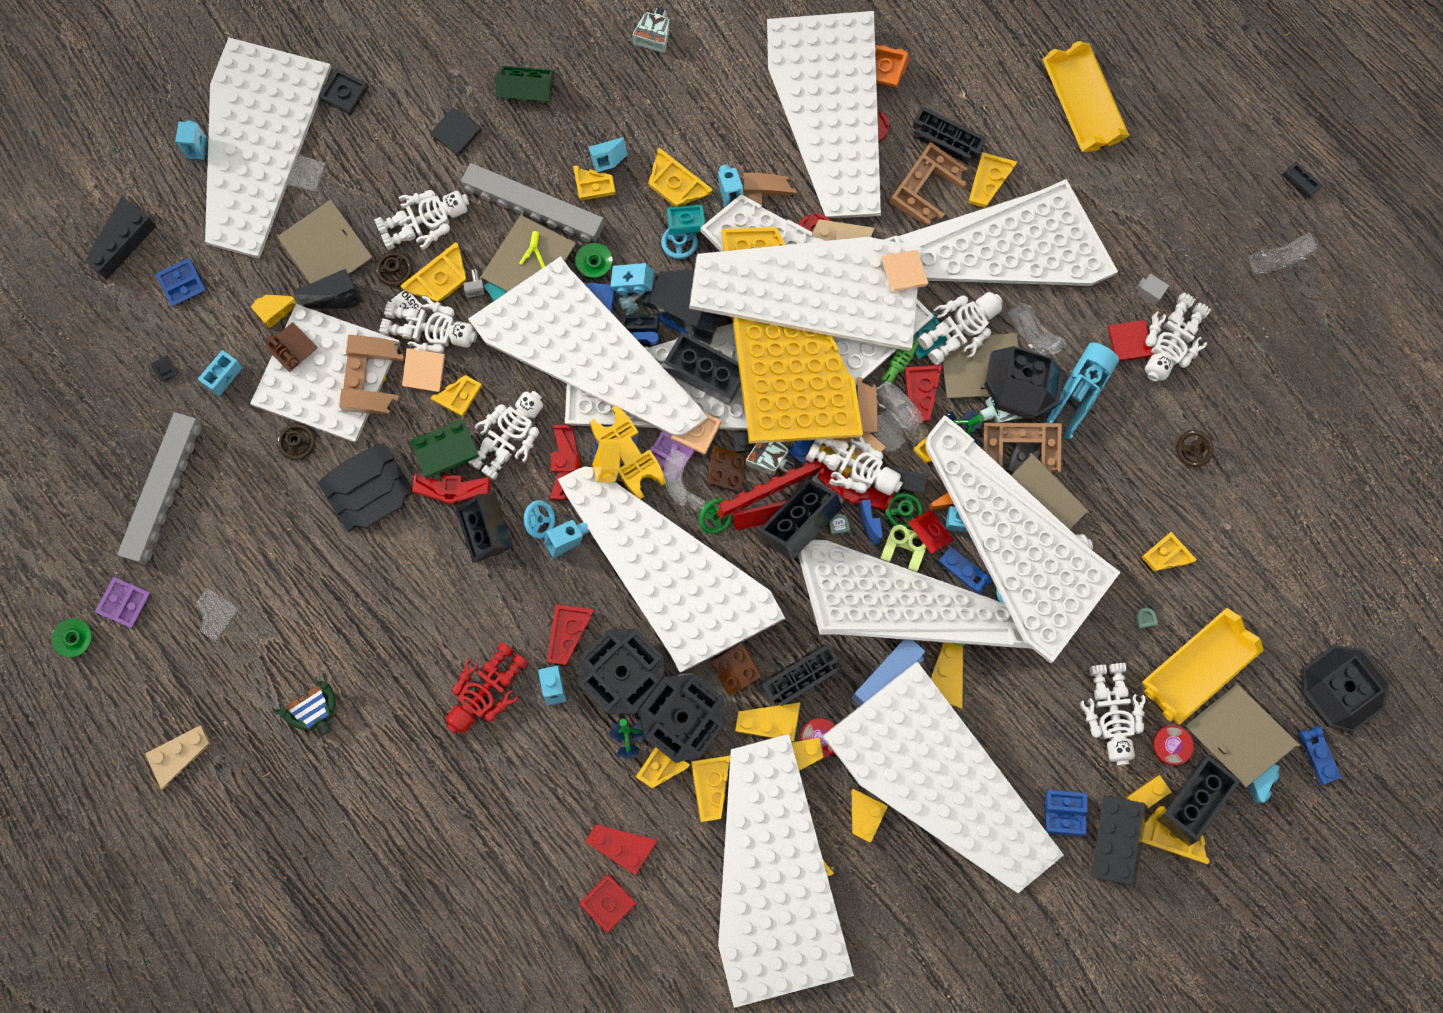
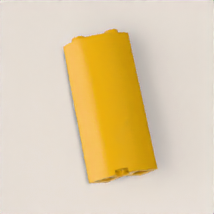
M1078 41L1072 44L1071 48L1067 51L1054 49L1042 59L1082 152L1100 150L1101 146H1112L1130 136L1090 43Z
M1226 608L1142 681L1146 689L1144 693L1163 710V715L1167 720H1173L1180 725L1264 651L1261 640L1245 629L1241 616Z

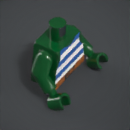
M323 673L324 681H318L317 677H315V684L317 686L286 705L287 709H285L283 702L278 700L281 708L277 710L272 706V710L275 714H280L289 725L299 730L306 729L308 731H313L317 728L320 735L324 736L332 731L327 721L334 717L333 711L336 709V694L330 684L327 683V675Z

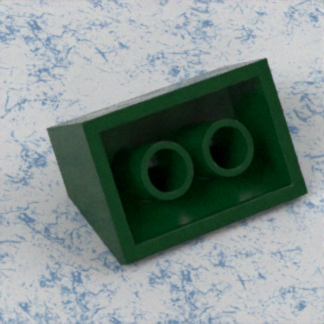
M502 65L495 75V97H501L502 100L515 98L522 102L536 100L538 103H546L552 97L555 70Z
M464 418L410 440L425 479L480 457Z

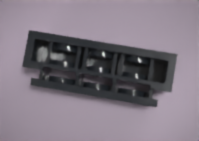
M921 106L913 121L912 128L915 129L914 138L928 145L931 142L948 155L966 164L969 163L971 157L977 160L987 139L924 106Z
M824 643L758 684L768 701L772 702L778 698L776 701L777 705L783 706L837 673L838 669L831 665L839 661L830 644ZM827 666V668L822 670L823 672L814 675V673ZM809 676L811 677L807 679L805 683L797 685L799 682L803 681ZM791 687H794L793 689L789 690V691H790L789 693H787V694H785V695H784V694H783V695H780L781 693L785 692L786 690L790 689Z

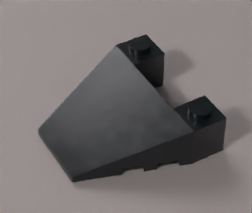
M695 269L660 272L647 304L664 317H669L675 322L676 326L682 327L689 332L688 335L711 345L720 318L704 313V311L689 309Z

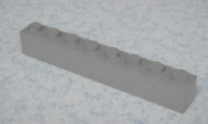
M469 164L461 179L462 187L468 194L479 195L485 201L490 202L491 200L496 202L502 208L508 207L519 215L522 213L536 222H544L550 228H558L567 235L578 236L586 243H596L604 227V219L601 216L475 164Z
M176 412L173 413L117 553L119 557L145 566L147 561L151 559L153 545L159 539V530L166 521V512L173 503L175 490L180 486V477L187 468V459L194 450L196 436H199L201 432V423L196 418Z

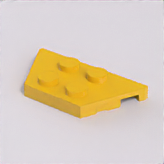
M660 148L657 150L656 160L653 164L648 184L650 188L674 207L683 206L713 193L712 188Z
M455 242L404 282L401 288L419 297L426 296L434 303L442 302L462 286L463 283L467 282L458 244Z
M1159 806L1145 821L1142 843L1203 864L1209 863V859L1206 857L1204 847L1206 844L1203 835L1198 842L1188 846L1156 820L1165 807Z

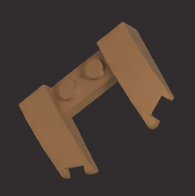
M931 142L889 200L890 204L927 225L931 223V219L935 217L941 219L945 215L917 195V192L933 171L944 179L963 188L966 181H962L961 176L962 172L967 171L964 165Z
M743 173V196L760 204L761 207L762 196L796 195L797 191L795 188L791 189L787 182L789 181L788 176Z
M348 335L343 389L341 388L339 407L342 411L377 414L391 413L387 407L392 400L398 402L400 396L365 391L364 386L368 359L404 361L403 354L398 355L395 346L399 345L397 341Z
M857 377L856 392L863 433H876V385L870 387L862 383L863 378Z
M984 423V451L1003 468V443H1042L1041 463L1050 472L1057 469L1059 473L1061 472L1062 423Z

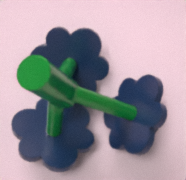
M969 410L966 415L961 417V420H956L954 412L949 411L946 417L955 424H961L964 430H968L967 434L977 443V439L973 437L971 432H974L976 428L982 427L983 415L975 414L973 410Z
M626 719L612 723V730L609 732L610 738L616 739L618 743L624 740L626 745L619 748L617 756L624 759H632L638 756L639 748L630 745L629 739L631 736L630 732H633L632 739L643 743L644 738L640 720L632 728L628 725Z

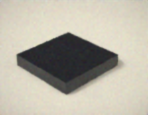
M336 69L318 98L320 101L351 115L369 86L367 83Z
M453 107L430 132V135L459 156L482 130L481 127Z

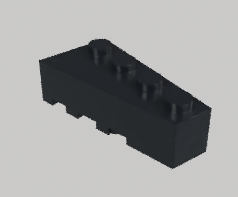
M122 196L85 262L107 280L156 228L155 223L149 216Z

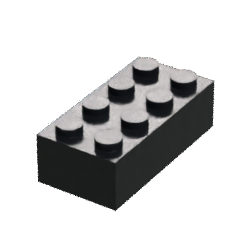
M681 332L663 362V368L669 374L729 406L741 387L738 361L684 332Z
M808 479L758 530L764 544L788 559L793 560L842 509L838 494Z
M1207 755L1196 764L1156 820L1186 845L1191 846L1199 841L1241 781Z
M1110 796L1103 797L1091 877L1135 887L1148 807L1145 803Z

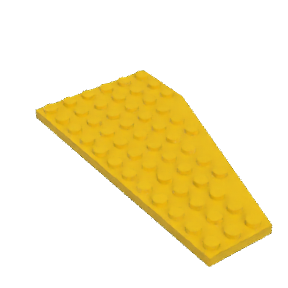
M777 227L721 230L723 251L785 245ZM732 317L749 444L850 438L863 435L855 380L853 376H850L832 336Z

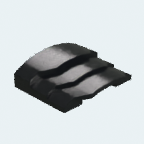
M385 443L353 456L331 470L317 482L347 532L358 526L369 528L377 521L402 508L404 499L413 494L411 485Z

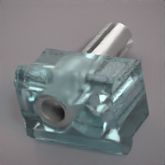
M635 293L630 297L626 294L619 298L618 306L626 315H635L639 309L635 301L644 296V293Z

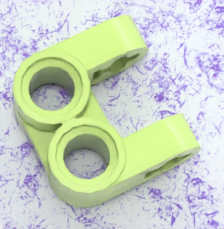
M897 525L889 533L881 559L890 562L895 547L907 549L913 553L908 569L917 572L926 546L923 542L920 547L914 546L912 543L913 539L921 540L915 531L909 530L903 525ZM895 532H900V533H902L903 536H904V539H903V540H897V539H895L894 533H895Z

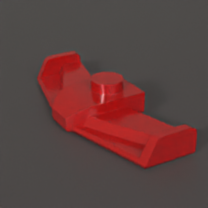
M553 425L559 452H552L551 473L558 474L550 500L569 501L558 479L579 469L581 459L578 455L573 428L568 425Z
M823 463L817 478L843 497L844 500L852 504H861L862 500H870L871 507L887 510L894 492L891 495H886L870 487L867 488L865 493H858L851 488L849 490L845 489V486H833L829 483L830 480L838 481V479L831 477L833 472L839 471L837 469L830 470Z
M414 474L412 492L443 501L445 504H456L459 501L472 499L477 494H490L491 478L488 476L463 482L462 476L442 475L441 482L430 478L425 479L423 476Z

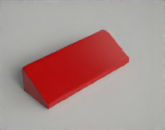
M788 500L733 513L735 530L764 525Z

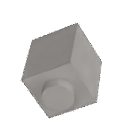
M1150 273L1147 279L1143 277L1137 287L1140 289L1136 295L1155 306L1169 285Z

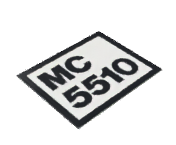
M403 289L388 299L390 302L396 303L398 308H414L418 311L422 309L418 304H422L417 296Z

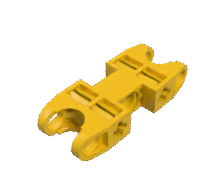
M616 405L611 408L615 415V423L612 426L604 427L600 423L598 424L595 419L589 421L598 444L601 439L620 440V461L623 466L620 467L618 475L626 488L634 496L642 499L644 497L640 490L642 479L652 478L654 481L657 480L662 486L666 484L665 477L659 463L650 450L643 454L640 453L632 441L633 438L638 436V431L630 418Z

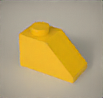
M265 295L255 300L251 308L270 329L293 311L297 302L292 296Z
M619 439L600 440L592 464L597 482L609 483L616 481L620 470Z

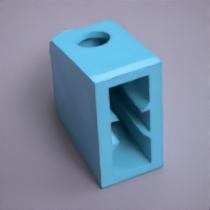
M729 165L721 166L718 172V181L724 207H726L738 196L743 195V186L736 168L730 169Z
M570 520L546 531L544 544L553 559L581 543L582 535L590 532L587 528V523L582 522L576 525L574 520Z
M560 665L539 669L542 693L547 706L567 702Z

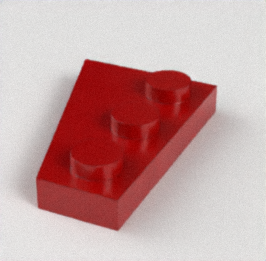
M942 365L905 367L910 423L930 421Z
M555 605L547 663L567 666L595 611L594 609Z
M595 825L585 842L636 875L658 840Z

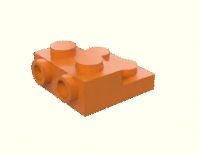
M875 45L876 83L898 88L901 76L904 75L910 60L908 52L903 49H891L886 45Z

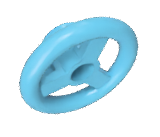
M668 228L662 236L661 244L668 256L674 259H685L696 251L698 238L695 233L669 235ZM667 239L675 244L677 253L672 252L668 248ZM692 240L690 250L682 253V247L686 242Z
M542 500L530 503L524 513V525L532 537L538 539L545 538L546 531L553 529L555 525V514L552 507ZM538 506L544 507L549 517H544L540 513ZM549 523L548 528L544 532L537 533L540 525Z

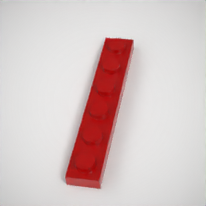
M818 460L814 462L807 461L797 470L792 468L782 477L775 476L765 485L761 483L748 493L744 491L733 500L727 499L720 503L717 514L722 519L817 474L822 464Z

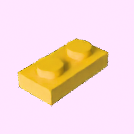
M1158 775L1127 796L1126 799L1143 802L1148 806V809L1170 794L1171 790L1161 776Z

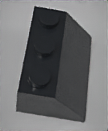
M496 493L477 494L456 509L472 563L502 554L513 547Z

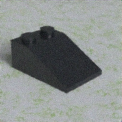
M346 268L293 291L300 304L306 308L346 309L353 308L362 302Z

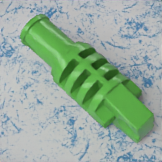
M913 339L910 351L897 350L889 362V369L881 378L883 383L887 382V385L891 386L898 373L905 370L919 345L916 340Z

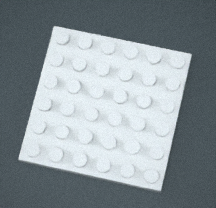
M296 304L286 327L294 322L318 348L290 373L272 355L250 404L256 408L357 443L370 413L342 411L339 407L341 388L343 389L346 371L348 335L397 341L399 345L395 346L396 350L400 346V341ZM368 359L365 391H380L384 376L386 377L393 360Z

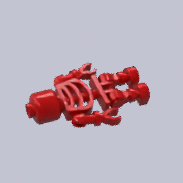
M501 642L497 647L499 652L493 655L494 658L487 661L482 667L488 673V676L480 670L477 672L486 681L483 686L473 682L466 684L471 679L469 678L470 675L479 666L477 662L474 668H469V663L472 661L471 659L467 660L463 674L460 673L459 681L452 688V693L455 696H459L458 700L462 703V706H454L445 718L448 723L446 727L454 734L457 732L465 734L475 722L474 714L479 718L484 716L486 721L491 722L501 711L504 712L507 706L518 701L517 696L514 700H509V695L513 694V690H511L493 708L494 699L489 692L494 687L503 695L505 690L498 684L500 683L508 688L513 682L512 679L515 674L518 675L520 672L519 669L525 670L529 665L523 657L517 654L512 659L514 664L509 666V670L506 673L503 671L500 674L498 672V665L505 660V656L510 658L514 653L504 642ZM494 675L497 676L495 681L491 680ZM478 688L480 691L476 693L469 689ZM486 694L488 695L490 700L488 705L483 699ZM466 695H472V696H474V697H473V699H471V698L467 697ZM480 701L483 703V710L478 705Z

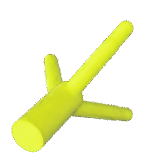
M532 232L530 247L519 262L520 265L530 257L532 251H535L542 269L545 267L537 248L539 232Z

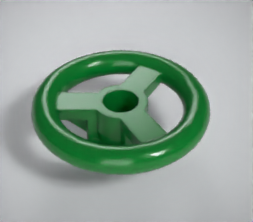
M905 492L893 495L887 510H885L890 524L893 526L903 525L907 529H911L912 527L909 523L901 524L894 520L892 516L900 515L910 522L914 519L911 515L913 512L911 501L917 507L916 517L923 514L920 500L916 496ZM906 498L905 501L899 503L897 509H891L892 504L896 500ZM901 508H906L908 512L904 513Z
M716 498L710 500L701 509L699 525L704 532L718 534L730 525L733 513L728 515L725 522L721 524L720 517L717 514L719 507L715 506L725 501V499ZM704 519L713 521L716 528L707 527Z

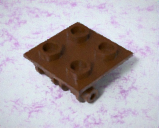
M294 322L277 336H268L266 339L268 341L267 345L264 346L289 373L318 348Z
M713 446L706 481L708 486L715 487V485L741 492L747 456Z
M743 642L711 661L729 696L752 682L758 681L761 677Z

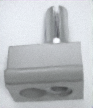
M475 269V274L474 270H472L473 281L463 283L467 298L485 295L483 282L479 280L478 270Z

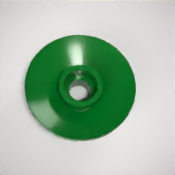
M589 243L581 247L577 252L575 258L576 267L586 277L599 278L610 270L612 255L604 245ZM593 261L598 262L597 265H592L591 263Z
M76 618L66 619L55 627L51 637L52 646L61 656L68 658L77 657L89 648L92 641V632L84 621ZM77 636V640L72 642V638Z

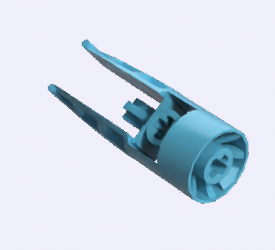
M1088 344L1061 390L1058 406L1052 409L1047 420L1042 422L1053 423L1070 395L1073 397V400L1081 402L1066 428L1062 440L1073 438L1072 433L1091 409L1094 401L1119 362L1117 354L1101 344Z

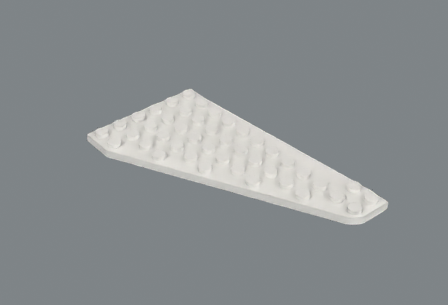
M1067 179L1032 194L898 237L893 236L884 239L922 247L921 262L927 281L1091 286L1118 273Z
M561 256L468 319L487 345L613 407L617 405L623 412L670 435L684 436L707 420V416L697 403L570 270Z
M944 415L928 435L926 450L1025 644L1052 663L1120 574V571L1093 552L974 442L973 438Z
M593 467L579 468L558 479L568 500L583 522L587 523L590 533L670 653L680 674L785 620L769 589L616 482H597Z
M812 540L798 554L819 634L1030 648L1025 644L1006 605L1002 602L827 540Z

